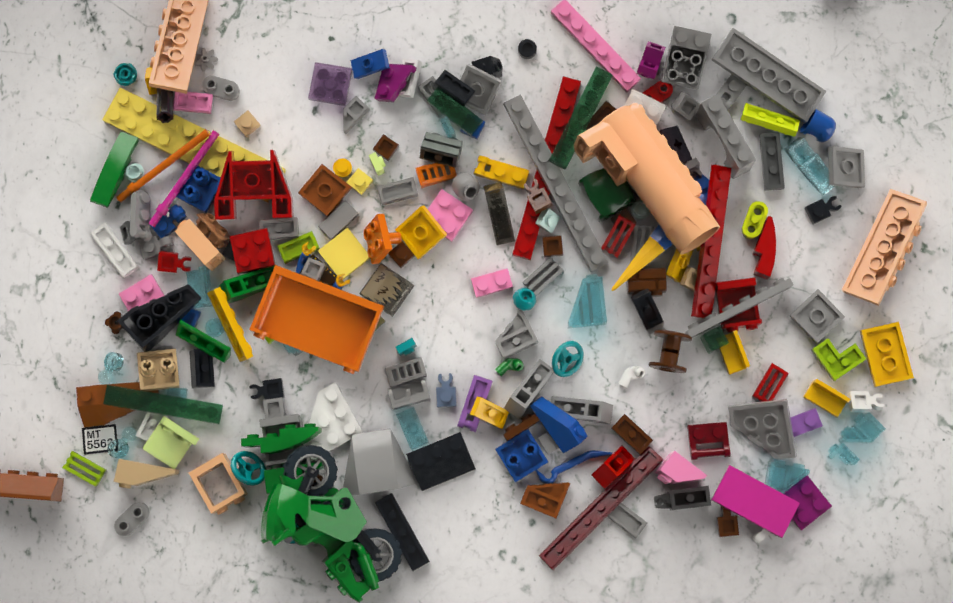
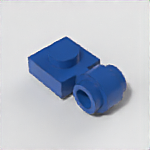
M177 204L172 206L168 211L170 213L169 217L163 215L155 228L151 226L160 238L170 235L177 229L174 222L180 223L187 217L185 210Z

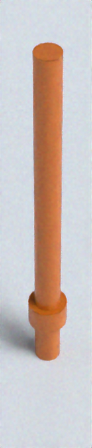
M206 129L138 181L130 183L126 190L116 196L117 200L121 203L132 195L133 192L140 190L142 186L210 136V133Z

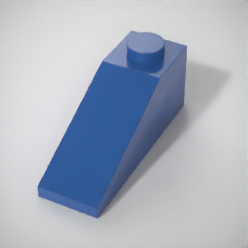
M541 396L530 405L563 454L578 446L588 437L584 428L575 418Z

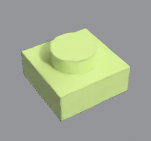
M376 152L370 154L369 158L377 175L384 174L383 167L386 165L382 156L378 157Z

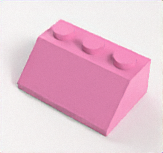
M676 451L671 452L655 472L658 474L657 479L664 484L699 481L707 476Z

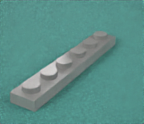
M781 278L773 283V287L769 289L763 287L756 291V296L750 298L748 295L739 300L740 304L734 307L730 304L722 309V313L718 315L712 313L705 317V322L699 324L697 321L689 325V330L685 334L693 338L791 288L794 284L790 278L787 280Z

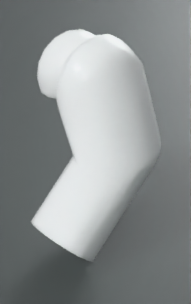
M641 366L627 368L619 385L627 388L632 379L645 376V369Z

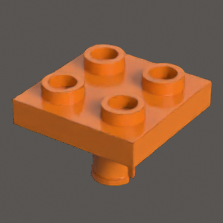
M377 214L364 229L363 236L367 241L368 257L371 258L372 264H379L392 250L391 244L401 243L400 232H388L384 214Z

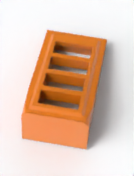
M439 163L428 164L415 169L421 188L454 179L457 176L455 167L448 166L450 175H447L444 167L447 165ZM440 167H441V170H442V173H443V176H441V177L439 176L438 169H437V168H440ZM431 170H434L436 178L432 179ZM424 172H427L429 180H425Z

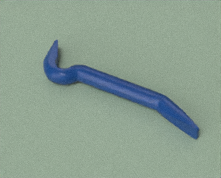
M587 451L554 467L551 471L552 477L550 479L545 478L538 470H536V473L541 482L551 484L557 479L558 474L588 459L610 455L612 452Z

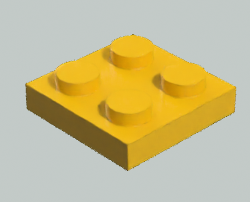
M424 205L420 206L395 229L396 232L401 233L402 240L417 259H421L447 236V233Z

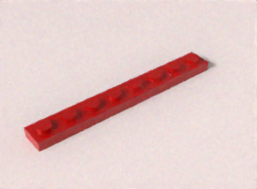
M716 164L711 165L706 206L720 228L700 246L691 313L692 317L703 319L712 314L732 169Z

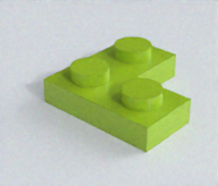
M828 338L811 349L833 381H836L866 360V357L856 343L840 354Z

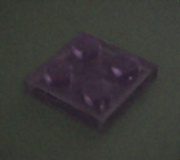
M315 62L308 99L346 106L352 68Z

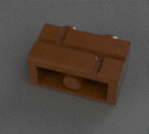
M666 268L641 269L626 281L627 294H632L633 296L648 288L652 297L663 296L662 293L667 291Z

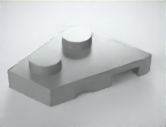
M519 310L517 316L507 325L505 331L499 335L495 343L503 359H506L537 344L538 340L524 312Z

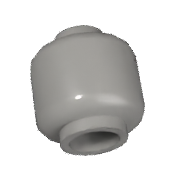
M469 173L458 174L452 182L453 191L460 199L465 201L475 198L480 189L479 182Z

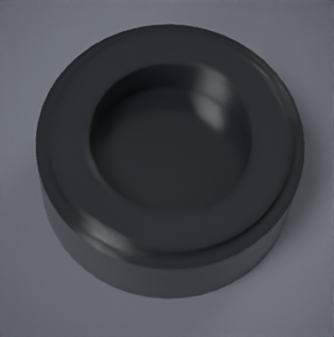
M530 39L522 40L518 45L519 55L524 59H531L535 56L537 51L535 42Z

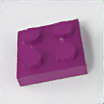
M808 475L804 476L783 493L800 503L792 518L800 530H803L832 507Z

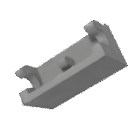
M425 379L388 389L393 410L431 400Z

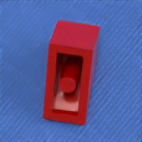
M622 445L591 475L605 489L635 458Z

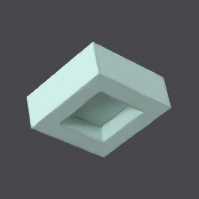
M547 208L540 213L535 224L552 234L561 217Z

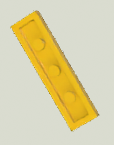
M221 287L207 292L239 362L253 357L252 348L243 336L244 331L235 319V312L227 302L226 293L221 290Z

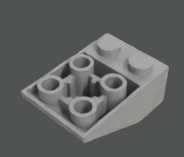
M674 26L661 82L698 90L712 34Z

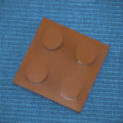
M321 164L298 194L328 217L352 187Z

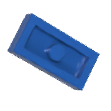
M384 49L350 60L355 79L390 68L387 52Z

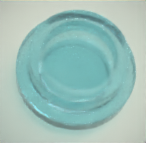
M217 318L210 319L205 325V331L211 337H219L224 332V328Z

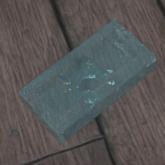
M414 407L396 414L411 450L429 443Z

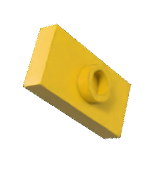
M676 248L666 272L669 278L681 283L694 249L681 255Z

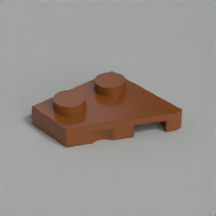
M570 483L527 485L520 504L557 518Z

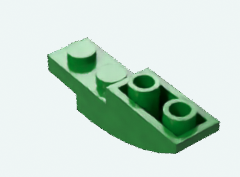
M313 423L304 424V427L297 428V425H285V428L279 429V437L277 433L266 434V437L260 438L258 434L247 435V438L241 439V446L245 448L260 447L261 453L265 455L285 452L314 439L322 432V428L316 427V424Z

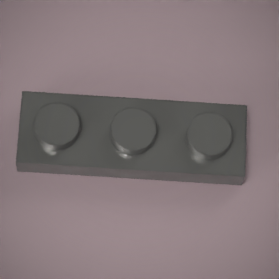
M779 132L760 133L764 191L782 190L785 188L780 134Z

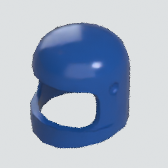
M816 109L809 120L803 124L799 132L804 135L811 134L815 136L818 142H826L834 134L836 122L830 116Z

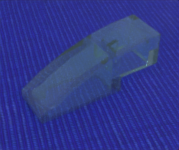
M798 137L784 148L797 168L821 195L826 194L835 187L829 185L828 168L818 153L813 152L805 138Z

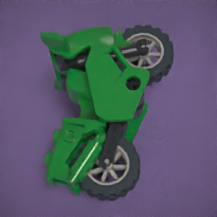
M314 445L300 447L288 456L284 464L283 475L279 476L281 484H274L268 495L262 515V539L260 541L263 544L271 541L273 546L283 541L291 543L292 540L301 546L308 545L311 542L321 544L327 551V556L322 560L323 565L327 568L325 571L326 575L331 580L335 579L338 582L337 589L343 596L347 594L350 598L360 603L365 593L370 589L373 591L380 588L378 582L390 578L398 570L402 560L400 559L402 555L400 543L393 534L386 530L376 528L362 530L367 521L348 488H341L340 490L332 488L337 479L338 468L334 457L331 456L329 451ZM309 457L318 459L312 467ZM304 458H306L307 467L299 464ZM322 462L325 470H318L316 467ZM297 467L302 469V474L299 476L296 475ZM325 473L324 478L320 482L317 478L318 474ZM314 480L318 485L312 486ZM311 501H321V503L311 504ZM374 540L381 541V545L377 547L374 544ZM386 545L388 553H381V549ZM381 556H389L386 564L382 562ZM375 561L378 562L382 566V568L375 570ZM352 570L360 577L361 581L355 580Z

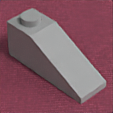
M539 359L511 395L504 409L520 419L554 373L552 367Z
M551 397L552 404L576 420L611 424L612 404L603 401Z

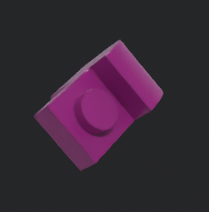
M648 41L637 74L655 79L666 47Z

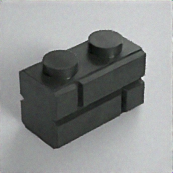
M426 132L419 158L456 168L461 155L463 141L454 137L441 136L438 133Z

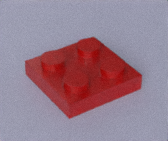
M268 228L230 236L238 274L275 266Z

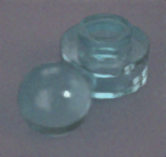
M110 352L106 355L104 360L106 369L98 374V380L101 384H110L113 381V372L121 370L124 360L120 353Z
M133 427L124 428L122 438L112 440L109 443L107 450L111 457L117 459L127 455L129 451L127 443L137 438L135 436L137 433L136 429ZM116 445L119 446L118 452L114 450Z

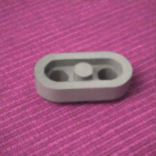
M208 76L202 83L206 94H212L213 97L233 101L239 97L240 89L233 81L216 76ZM211 82L215 83L213 87H209ZM232 87L231 92H226L227 88Z
M140 502L132 504L115 521L114 529L117 534L121 536L132 534L148 518V506ZM138 508L141 510V514L139 516L135 514V511ZM123 522L127 524V527L124 530L121 528V524Z

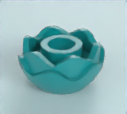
M121 63L116 67L113 75L118 84L129 86L136 81L137 70L130 63Z
M528 288L518 289L513 294L514 305L520 310H531L536 304V296Z

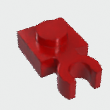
M159 251L157 271L177 273L178 267L188 272L191 270V267L184 266V262L191 261L192 257L185 256L180 259L178 258L179 253Z

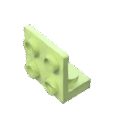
M163 416L144 444L143 450L175 469L192 444L196 445L199 438Z

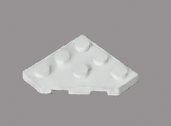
M336 382L318 392L309 424H316V427L322 428V432L303 445L320 446L331 452L351 441L352 434L363 433ZM310 457L312 461L317 459L314 457Z

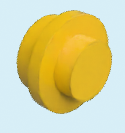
M338 159L333 165V171L338 177H347L352 171V165L347 159Z

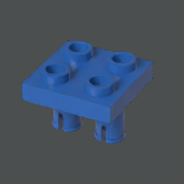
M197 166L176 198L207 213L215 199L221 178Z
M529 429L495 449L515 483L548 463Z

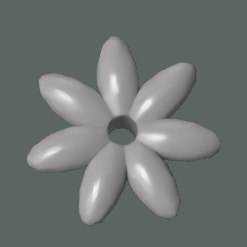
M202 48V55L196 54V58L199 60L194 65H202L201 69L203 72L207 66L214 69L212 62L218 61L217 57H212L214 50H210L207 53L205 48Z

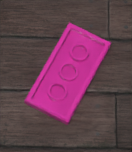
M731 465L728 466L711 501L780 538H783L800 504L796 500Z

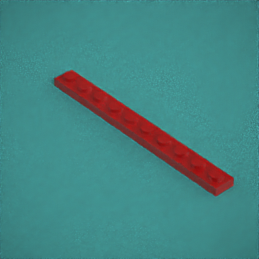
M564 76L545 138V142L557 165L581 85V81ZM536 169L534 178L539 183V189L544 187L549 196L550 193ZM529 200L526 204L512 256L531 261L540 229L535 223L540 213H535Z

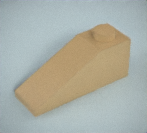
M119 459L114 482H118L119 487L130 489L131 485L139 486L178 475L179 470Z

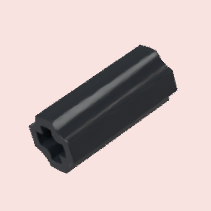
M157 88L156 117L162 123H169L173 120V91Z

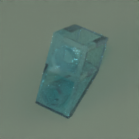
M861 412L853 420L855 423L851 427L847 426L839 433L841 437L838 441L840 443H872L886 428L870 412L865 414Z
M774 459V462L768 463L764 484L784 490L807 476L810 470L805 469V465L793 463V466L785 465L786 461Z

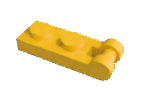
M485 156L478 157V166L474 170V175L524 190L529 170L492 160ZM486 165L491 166L490 172L484 170Z

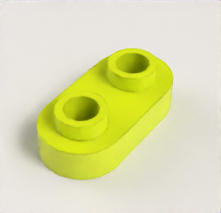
M756 201L750 205L741 228L742 234L746 238L754 239L761 233L768 214V208L765 203ZM755 209L760 210L761 214H760V215H756V214L754 213V210H755ZM748 227H753L754 232L750 233Z

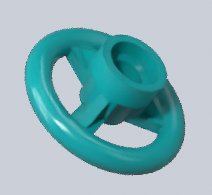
M567 341L556 349L552 357V369L556 375L569 377L580 368L584 357L582 346L578 342ZM575 347L578 353L571 354L566 348ZM577 360L575 365L570 370L566 371L568 365L571 364L572 361Z
M240 451L232 457V473L241 483L255 486L263 482L265 479L264 470L266 468L259 456L249 451ZM241 457H249L256 463L251 464L244 461ZM260 469V476L255 480H251L253 471Z

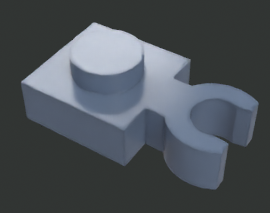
M449 373L448 381H443L442 374H439L438 380L442 387H436L437 407H456V387H450L453 381L452 374Z

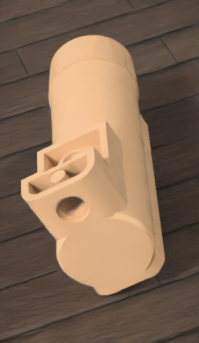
M633 103L630 106L620 107L606 116L599 124L577 136L574 150L580 160L585 163L596 156L617 186L628 181L661 226L666 237L681 255L703 244L720 228L708 207L699 198L703 192L700 184L692 178L687 166L681 163L676 151L670 148L665 136L661 135L656 129L654 121L648 118L642 105Z

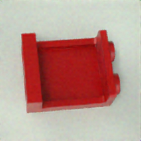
M756 278L717 282L715 291L719 314L723 312L722 309L730 304L733 307L740 304L739 300L748 295L750 298L756 296ZM758 305L721 323V330H727V333H731L735 330L739 331L738 328L746 327V330L758 329V326L762 324Z

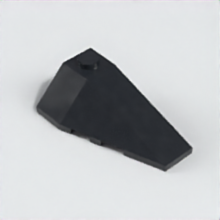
M188 284L167 293L163 297L152 299L144 305L133 307L117 321L144 352H148L202 298Z

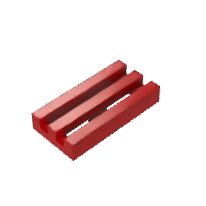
M619 215L601 249L608 251V253L618 258L636 223ZM620 221H623L624 223L611 247H608L607 245ZM627 224L630 225V228L626 236L624 237L621 245L619 246L618 250L615 251L614 248L617 242L619 241L623 231L625 230Z
M771 363L752 397L760 402L772 401L789 373ZM775 369L776 372L761 396L758 395L772 370ZM779 373L783 374L769 399H765Z

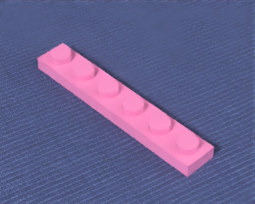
M562 0L551 10V14L626 92L641 81L636 72L567 0Z

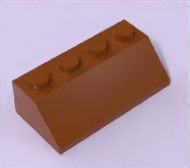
M8 470V474L0 473V497L61 502L64 478H58V474L46 473V477L39 476V472L27 471V475H20V471Z

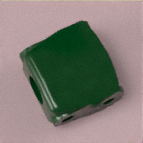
M604 168L588 174L578 182L579 186H584L591 203L601 214L598 217L599 222L607 220L636 202L628 182L626 181L617 186Z

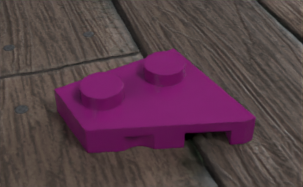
M389 64L390 68L381 71L375 99L382 102H394L399 96V92L406 86L407 82L405 80L411 72L415 73L417 68L413 65Z

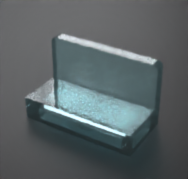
M206 266L198 267L199 270L186 272L187 285L189 284L202 298L192 309L213 306L207 295V292L212 291L210 270Z

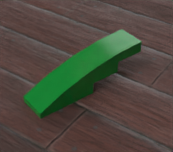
M120 132L102 168L90 202L106 208L109 207L124 180L123 174L131 162V155L139 142L138 137Z

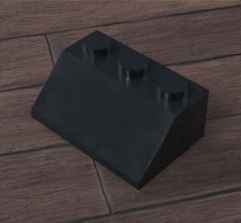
M461 432L406 454L422 491L476 469Z

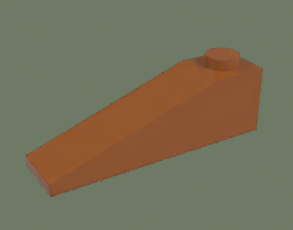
M140 382L76 387L77 407L84 427L106 425L117 418L152 404L153 401L160 400L159 390L141 392Z

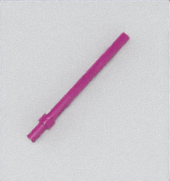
M214 130L212 131L163 203L159 204L155 209L156 213L148 224L155 228L162 216L167 214L169 206L220 135Z

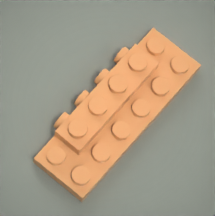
M169 0L167 9H163L162 13L164 23L163 25L160 24L158 30L160 39L159 41L156 40L154 46L156 55L151 58L150 68H152L149 87L187 94L209 0Z
M890 189L842 288L844 293L879 306L885 292L890 287L893 288L897 282L895 275L905 265L903 258L913 248V237H918L922 226H920L919 220L927 206V201Z

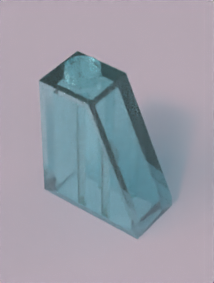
M591 274L583 278L568 321V328L607 324L602 277H598L597 274Z

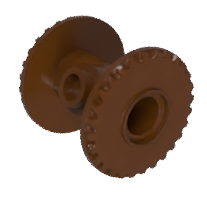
M655 330L654 335L663 338L660 362H649V367L666 372L686 373L687 369L678 366L677 363L681 341H692V337L675 331Z

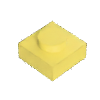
M358 168L346 183L362 195L372 184L373 179Z

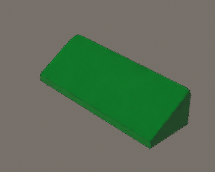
M180 320L176 336L223 363L230 358V347Z

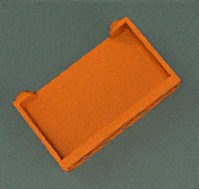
M275 265L249 330L254 332L253 336L262 340L265 337L343 366V371L354 374L355 371L359 372L384 306Z

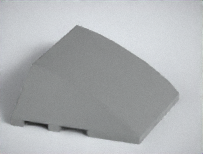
M391 429L352 434L343 488H348L351 495L394 490L418 484Z

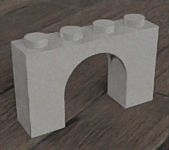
M717 94L700 104L696 116L705 131L712 128L718 135L726 152L724 165L732 168L731 177L735 179L750 171L756 159L719 95Z

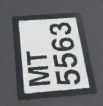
M116 424L82 428L84 455L118 451Z

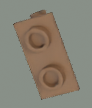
M210 213L197 214L199 218L196 220V226L205 236H208L211 232L208 237L209 241L214 247L222 248L225 245L224 241L230 240L227 230L215 220L214 215Z

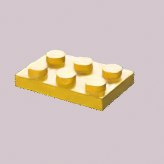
M899 322L860 331L874 387L914 378Z

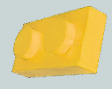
M478 396L470 412V415L499 429H503L509 414L504 408Z

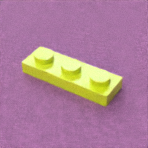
M745 103L740 119L747 123L793 137L797 134L800 122L798 119Z

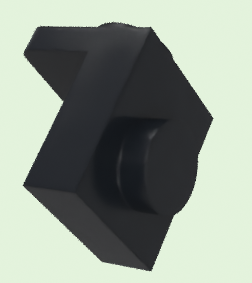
M488 56L472 61V66L492 76L502 77L503 66L500 59Z

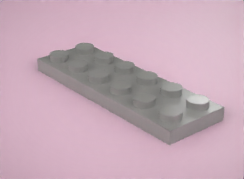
M734 28L730 30L712 58L713 62L803 123L809 120L826 93V90Z

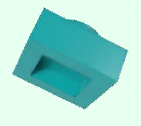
M410 338L396 346V349L400 356L403 354L407 356L415 351L414 348L417 345L413 338Z

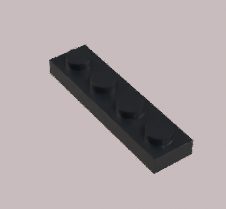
M393 493L376 501L375 504L388 528L400 543V549L411 570L415 571L429 563L430 561Z

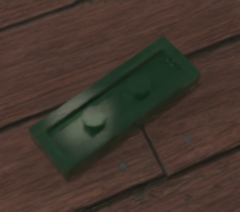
M436 89L427 99L431 106L470 136L483 123V120L468 108L463 107L439 89Z

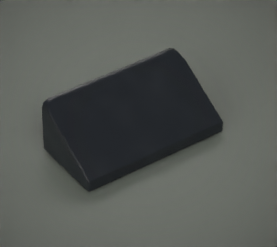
M201 349L190 350L192 389L215 387L213 356Z

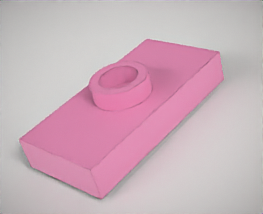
M175 92L173 110L211 114L213 95Z

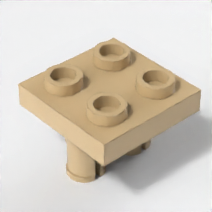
M176 349L137 353L141 392L180 387Z

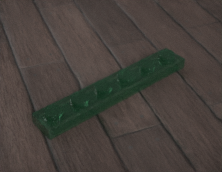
M596 66L548 160L549 162L564 170L567 168L575 152V140L579 134L585 132L613 76L612 74Z
M111 385L106 387L103 402L104 405L218 425H220L223 409L221 404Z

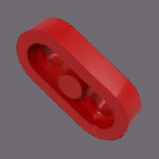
M658 81L642 93L663 103L671 97L673 87L669 83ZM666 87L667 91L662 92L660 88Z

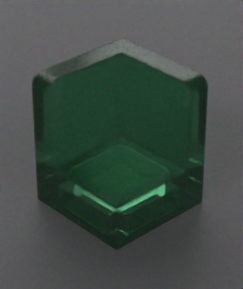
M720 326L700 337L708 354L729 343Z

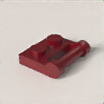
M727 422L687 426L691 460H697L700 457L731 456ZM722 442L723 447L697 450L696 444Z

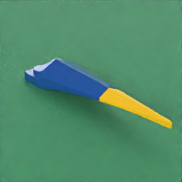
M703 174L702 178H699L697 175L694 180L700 184L703 191L699 198L706 205L709 179ZM660 225L656 227L612 287V291L616 290L673 245L666 237Z

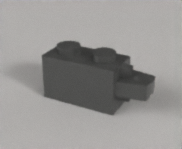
M709 486L669 490L665 494L654 497L655 508L670 509L671 511L711 506Z

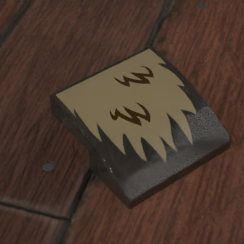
M381 263L359 294L369 301L383 305V311L393 317L414 285Z

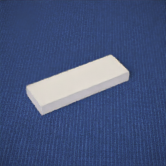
M106 222L90 233L122 278L125 279L140 268Z

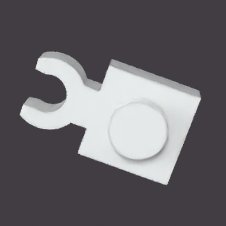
M850 391L848 393L850 411L870 412L872 408L874 410H882L884 404H879L876 400H881L883 396L875 394L873 397H870L867 391Z

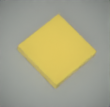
M348 228L318 250L319 254L337 276L345 273L343 280L370 259L367 251Z

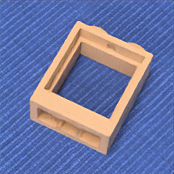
M190 219L182 221L177 226L176 234L211 271L226 260Z
M224 453L219 454L189 472L190 477L212 514L217 513L220 515L228 510L227 506L232 503L235 505L245 500L244 496L248 494L244 485L233 475L231 462ZM224 465L238 492L214 506L199 478Z

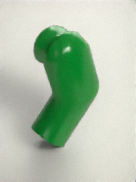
M506 358L495 371L502 376L507 370L521 371L524 368V364L518 358Z

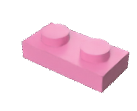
M508 268L471 278L476 298L513 288Z

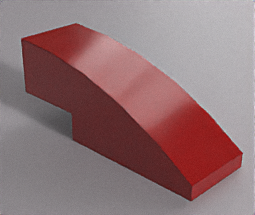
M771 216L766 218L753 255L759 257L753 275L766 280L771 277L776 256V234Z

